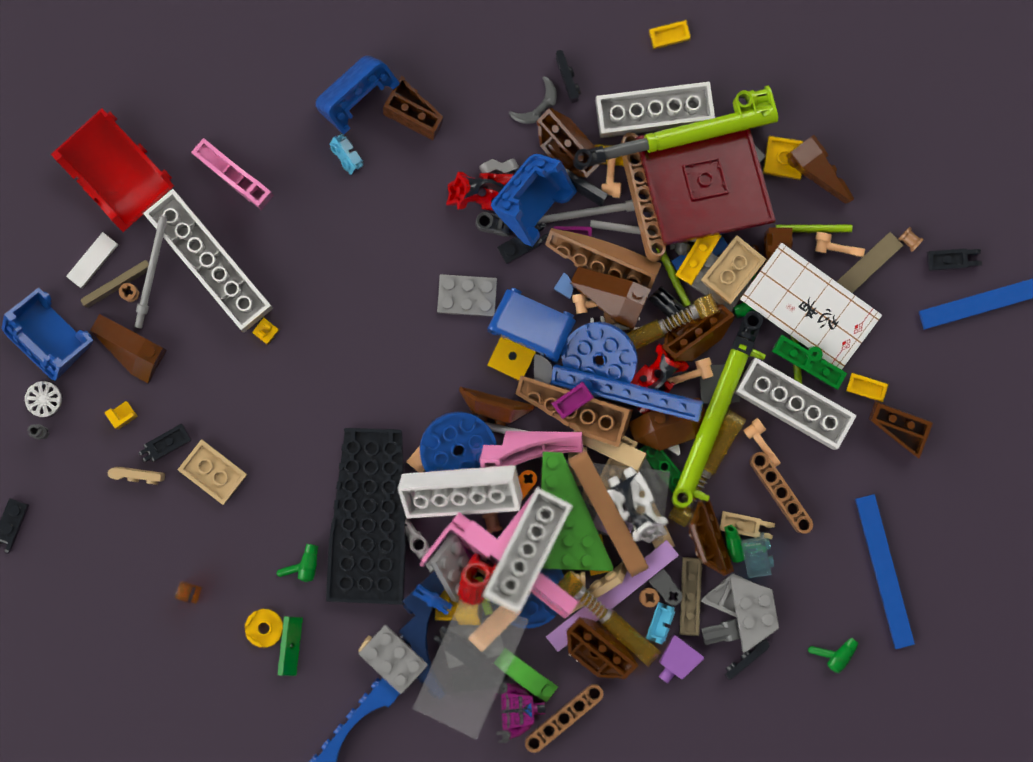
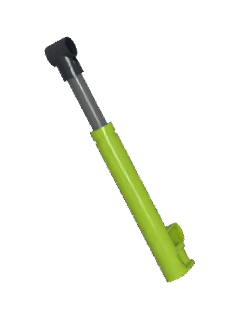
M768 85L763 90L755 92L754 90L740 91L733 99L732 103L735 113L645 134L643 139L603 148V146L591 149H580L574 156L573 164L577 169L584 170L590 166L606 163L608 159L646 150L648 153H652L657 150L660 151L778 122V112L771 88ZM739 98H744L747 104H741ZM578 156H585L587 162H579Z

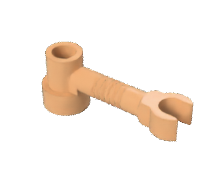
M616 158L608 159L606 184L602 183L601 190L608 195H612L613 198H620L621 183L614 182Z
M817 232L815 252L826 253L827 250L864 257L865 249L831 243V234Z
M583 294L572 295L576 314L588 312L587 308L597 307V304L592 300L588 301V298Z
M710 357L696 361V370L671 377L667 381L678 384L702 376V379L713 377Z
M756 418L743 431L749 439L754 438L776 467L781 462L760 435L766 431V428Z

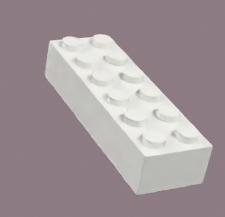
M710 82L596 96L595 100L600 138L621 136L629 132L636 134L666 130L715 118Z
M757 358L751 361L734 392L736 395L832 450L839 448L857 416Z
M515 465L406 473L401 475L398 486L406 518L457 515L459 512L463 515L520 511L523 497Z
M536 488L482 595L483 597L516 614L521 611L572 507L571 504Z

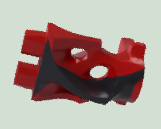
M457 172L456 179L448 184L449 196L446 205H457V209L461 210L466 208L468 202H475L480 204L484 210L494 211L491 207V200L498 195L514 174L481 173V179H475L463 172ZM481 188H484L486 190V194L484 196L479 195V190Z
M658 344L655 350L658 357L655 362L650 366L644 365L635 374L631 384L655 390L664 385L665 390L663 392L669 393L675 383H670L667 380L677 372L686 371L689 365L686 361H675L665 352L663 346ZM656 369H659L662 373L660 378L655 377ZM642 375L647 377L645 382L640 380ZM642 407L638 408L639 412L643 415L651 411Z

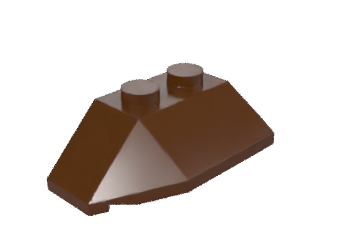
M549 108L537 120L540 147L550 158L561 161L564 168L578 176L587 178L601 165L590 166L584 170H579L574 166L573 159L578 150L595 148V146L570 118ZM578 156L579 162H587L585 156Z
M723 304L697 308L701 316L700 318L693 320L690 316L691 322L686 320L684 325L680 320L681 327L676 323V329L672 326L671 331L667 329L668 333L665 334L663 349L675 361H693L722 340L735 315Z
M461 386L459 388V392L472 414L486 422L487 419L495 420L494 424L506 426V423L511 424L534 410L535 405Z
M702 406L698 422L658 411H651L630 421L629 428L634 441L662 451L695 439L705 416V410Z
M710 498L709 501L701 500L698 502L688 524L689 536L694 542L696 556L700 559L701 563L723 576L734 572V568Z
M579 617L567 629L568 654L595 676L626 679L638 667L637 662L626 647L596 621Z

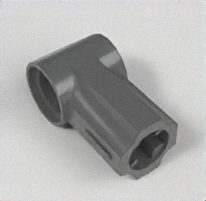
M737 619L701 628L705 645L740 639Z

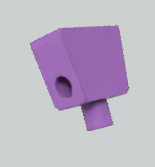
M673 634L659 660V663L665 666L659 677L666 683H669L674 675L683 679L705 657Z

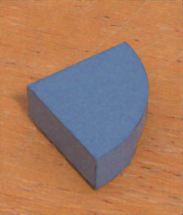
M563 273L554 290L570 299L573 286L570 284L571 279L568 275Z

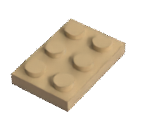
M736 235L700 281L728 304H731L767 259Z
M202 439L178 468V471L222 505H225L248 475Z

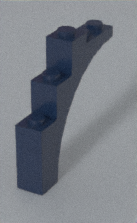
M435 571L420 584L432 593H438L439 597L445 590ZM412 592L403 600L405 603L403 607L408 613H414L416 616L399 631L401 634L399 637L406 644L410 643L412 645L410 648L428 664L416 679L422 684L425 682L429 687V693L434 698L438 697L441 700L447 694V690L435 674L427 645L428 624L433 606H427L425 601L414 596Z

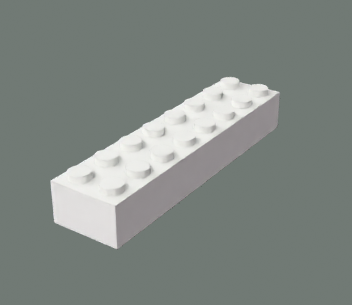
M174 189L143 213L156 229L160 216L167 217L163 238L241 331L246 332L273 309L270 303Z

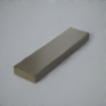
M889 232L850 268L837 283L853 293L893 256L903 244Z
M147 260L142 261L80 300L83 306L91 307L119 290L121 285L130 283L147 273L149 262Z
M682 557V600L680 602L679 635L699 636L702 563L699 558Z

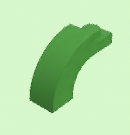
M507 648L502 651L494 662L507 675L545 702H548L558 688L556 684L537 672Z

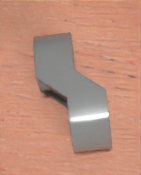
M514 158L503 163L491 159L481 164L479 169L481 173L494 174L497 172L499 174H512L519 169V166Z

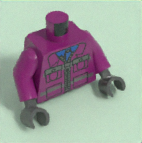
M496 681L495 684L500 685V689L498 691L494 690V692L501 694L503 730H506L498 731L496 735L502 734L503 739L498 742L506 743L509 739L519 737L531 728V724H534V715L545 714V703H533V695L517 683Z

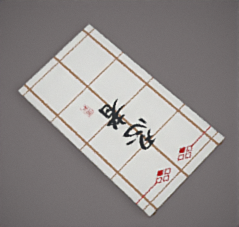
M783 243L778 244L776 250L740 297L741 301L806 347H819L823 353L822 358L841 370L882 316L878 311Z

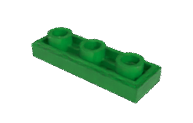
M644 445L639 450L647 454L646 459L649 465L655 470L670 491L674 493L681 476L680 470L663 450L658 451ZM662 463L667 465L666 470L661 469Z
M284 616L278 675L296 676L303 617Z

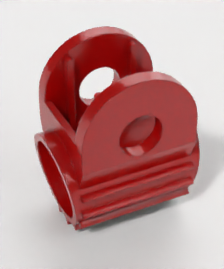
M475 553L470 559L468 566L464 567L458 589L459 599L463 603L473 606L483 603L484 599H486L482 595L498 563H495L493 567H490L480 562L481 555ZM478 569H481L486 574L485 581L483 582L473 578Z

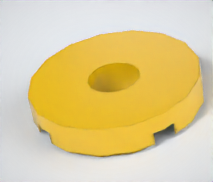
M260 609L254 611L247 618L245 633L247 639L253 645L263 648L270 647L281 639L283 622L276 612L270 609ZM261 623L269 625L268 633L263 634L259 631Z

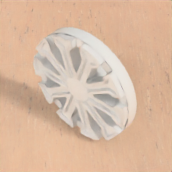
M40 381L31 385L25 394L27 409L38 417H49L55 414L62 403V395L58 387L47 381ZM43 384L46 385L44 391H43V387H42ZM32 392L34 395H36V397L29 396V395H30V393ZM55 394L58 395L57 398H52V397H51V396H53V395H55ZM30 400H35V402L29 404ZM51 402H56L57 405L54 406ZM47 406L52 409L51 412H48ZM42 407H43L44 413H43V414H40V411H41V409H42Z

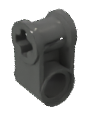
M482 212L477 216L476 227L479 231L505 237L510 236L509 227L504 223V228L502 229L503 221L496 214ZM481 218H487L490 224L488 226H482L479 223V220Z
M663 568L648 580L665 602L670 605H677L681 602V591ZM669 592H677L675 596L677 598L676 601L668 599L670 597Z

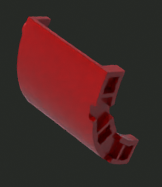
M101 108L51 155L73 179L78 177L76 181L84 191L100 206L116 226L124 232L146 210L171 190L174 185L171 183L170 179L172 177L164 169L161 172L145 155L148 151L140 143L136 145L116 124L118 119L110 111L106 113Z

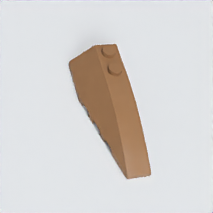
M551 228L545 244L563 258H569L575 263L576 267L633 281L649 289H652L662 265L659 262L650 261L643 255L613 243Z
M520 376L516 395L540 408L548 415L553 416L564 425L577 432H582V436L613 446H620L628 428L633 409L599 398H593L562 420L552 403L570 390Z

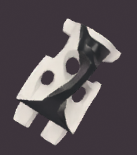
M629 467L623 472L627 478L626 480L620 482L617 476L608 479L610 489L607 491L621 517L626 521L630 516L633 521V539L635 542L644 540L650 543L657 537L668 534L664 528L668 521L663 516L656 517L653 512L652 503L655 500L645 478L640 472L637 473L632 467ZM640 491L645 492L644 498L639 496ZM624 502H625V504H626V507H627V510H628V511H625V510L623 509V503H624ZM638 506H643L645 508V512L638 513L636 511V508Z

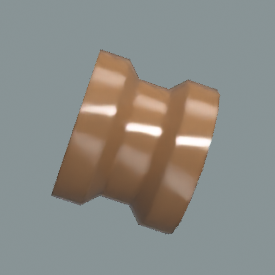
M644 588L639 594V600L646 607H654L659 602V594L653 588Z

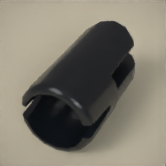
M662 286L648 298L672 322V314L677 319L676 312L681 315V310L683 312L685 310V307Z

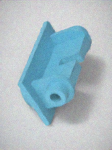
M341 134L338 137H333L330 142L331 150L340 159L342 167L352 175L356 168L358 170L364 166L362 164L363 160L356 150L349 153L353 146L346 136Z
M658 602L646 639L659 644H663V641H666L669 628L665 627V624L671 625L675 614L674 607Z

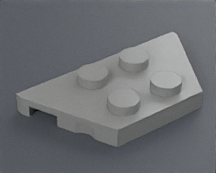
M732 573L706 594L700 602L736 617L730 578L735 577L748 582L751 581Z
M731 577L730 582L742 651L747 652L779 628L773 592L770 588Z

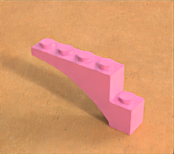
M204 138L191 152L260 210L274 196L257 179L237 166Z
M505 431L503 445H483L480 457L481 468L517 465L542 457V452H583L582 432Z

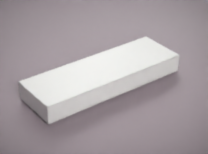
M102 232L66 277L83 289L118 244Z

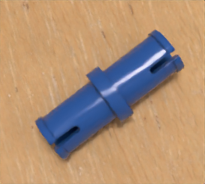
M420 584L416 587L418 590H414V596L425 601L427 606H433L445 615L449 613L447 610H451V603L440 598L438 593H432Z

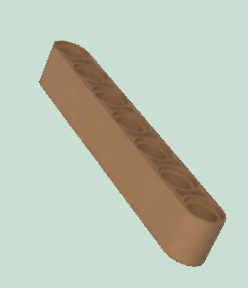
M632 132L626 133L620 144L636 140L637 135ZM637 152L622 156L645 254L650 261L657 262L664 255L666 245H663L640 154ZM630 159H635L638 164L631 163ZM634 177H640L642 182L636 181ZM639 194L645 195L647 199H641ZM643 212H648L651 217H645ZM647 230H653L656 235H650ZM652 248L659 249L660 253H654Z
M584 450L571 457L569 462L631 577L649 569L587 451Z

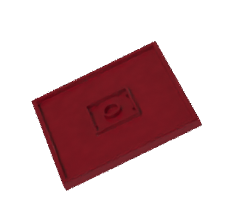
M750 129L660 151L657 150L652 153H648L647 150L639 152L664 246L775 223V216ZM644 135L637 136L636 140L643 139Z

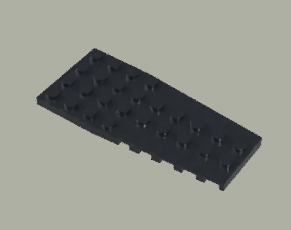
M344 428V441L341 447L342 456L341 463H339L340 471L336 485L337 493L333 507L334 516L331 522L326 602L404 605L406 524L405 511L398 491L401 475L404 474L402 430Z

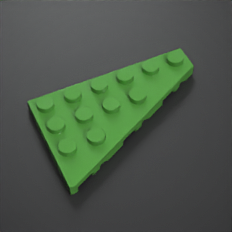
M542 452L541 490L571 504L572 507L541 569L612 571L613 565L563 453Z

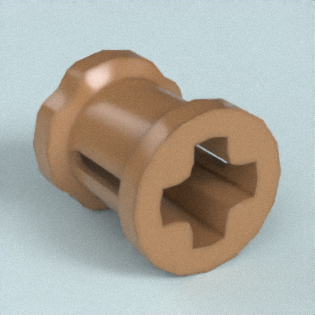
M908 227L898 240L903 241L910 247V251L913 252L924 239L922 237L919 238L911 231L912 228Z
M125 283L119 288V295L128 302L138 300L140 292L131 283ZM126 291H133L132 295L126 294Z
M499 512L482 515V518L485 519L486 531L488 533L503 530L497 516Z

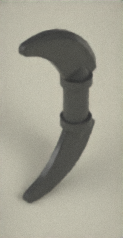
M545 76L543 77L546 86L545 98L536 109L523 114L510 111L509 115L514 120L523 124L536 123L541 114L548 107L554 106L556 103V88L551 80Z

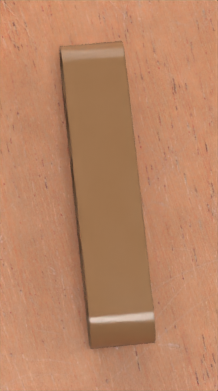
M763 452L753 454L750 457L752 469L794 530L798 533H809L813 528L811 518L770 458ZM756 456H761L764 459L762 466L755 464ZM767 472H772L775 475L773 482L766 480ZM780 487L786 492L784 498L777 496V489ZM791 503L797 508L796 513L793 515L788 512V506ZM802 519L808 524L805 530L799 528V522Z
M597 684L588 685L532 731L525 739L527 750L532 753L540 751L600 702L603 698L601 687ZM592 688L599 690L600 693L597 698L589 696V691ZM576 701L584 702L585 706L581 711L574 709ZM567 713L570 717L569 721L561 723L558 719L559 715ZM546 726L554 727L552 735L544 734L543 730ZM531 738L539 740L540 743L536 748L529 746L528 742Z

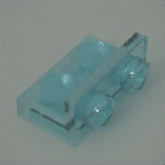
M764 532L760 533L758 538L741 540L748 578L772 575L771 567H774L773 556L768 554L771 546L769 538L765 539Z

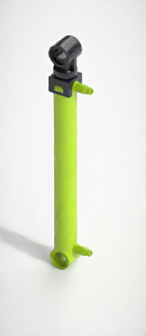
M757 311L748 312L742 319L672 495V504L676 508H686L691 504L693 497L709 501L710 496L696 490L711 450L748 357L752 356L762 360L766 357L765 354L753 349L755 339L763 323V318ZM748 318L755 319L757 325H749L747 321ZM680 493L686 495V503H680L677 500V495Z

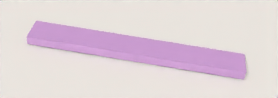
M667 540L644 557L649 569L634 577H631L629 571H627L623 582L599 596L597 602L601 601V605H605V608L611 610L679 556ZM596 599L587 608L583 606L546 636L557 652L567 645V629L579 617L594 621L599 620L596 616L603 610L604 606H601L594 615L592 613L599 607L600 603H597L589 611V608L596 602Z

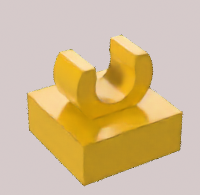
M263 318L252 333L268 345L279 329Z

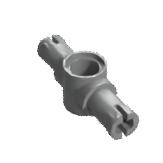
M407 518L405 519L407 524V541L410 544L411 550L416 553L418 558L423 559L430 550L429 543L420 531L417 532L410 519ZM422 540L424 547L421 550H416L415 543ZM433 555L425 564L430 573L435 571L430 563Z

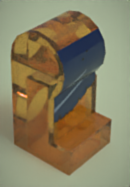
M182 581L179 583L175 598L197 604L203 587Z

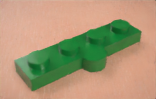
M780 335L772 349L773 353L836 390L839 389L847 375L843 370L822 359L823 353L819 347L811 346L805 349L789 338Z

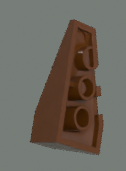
M815 135L806 139L786 154L787 161L791 167L796 168L797 171L843 203L847 204L854 200L844 180L837 177L835 165H831L826 159L829 155Z
M582 267L577 268L570 283L586 298H590L597 304L601 311L604 310L611 316L615 323L631 330L634 329L651 289L633 281Z
M101 314L98 315L90 330L131 375L146 383H149L167 351Z

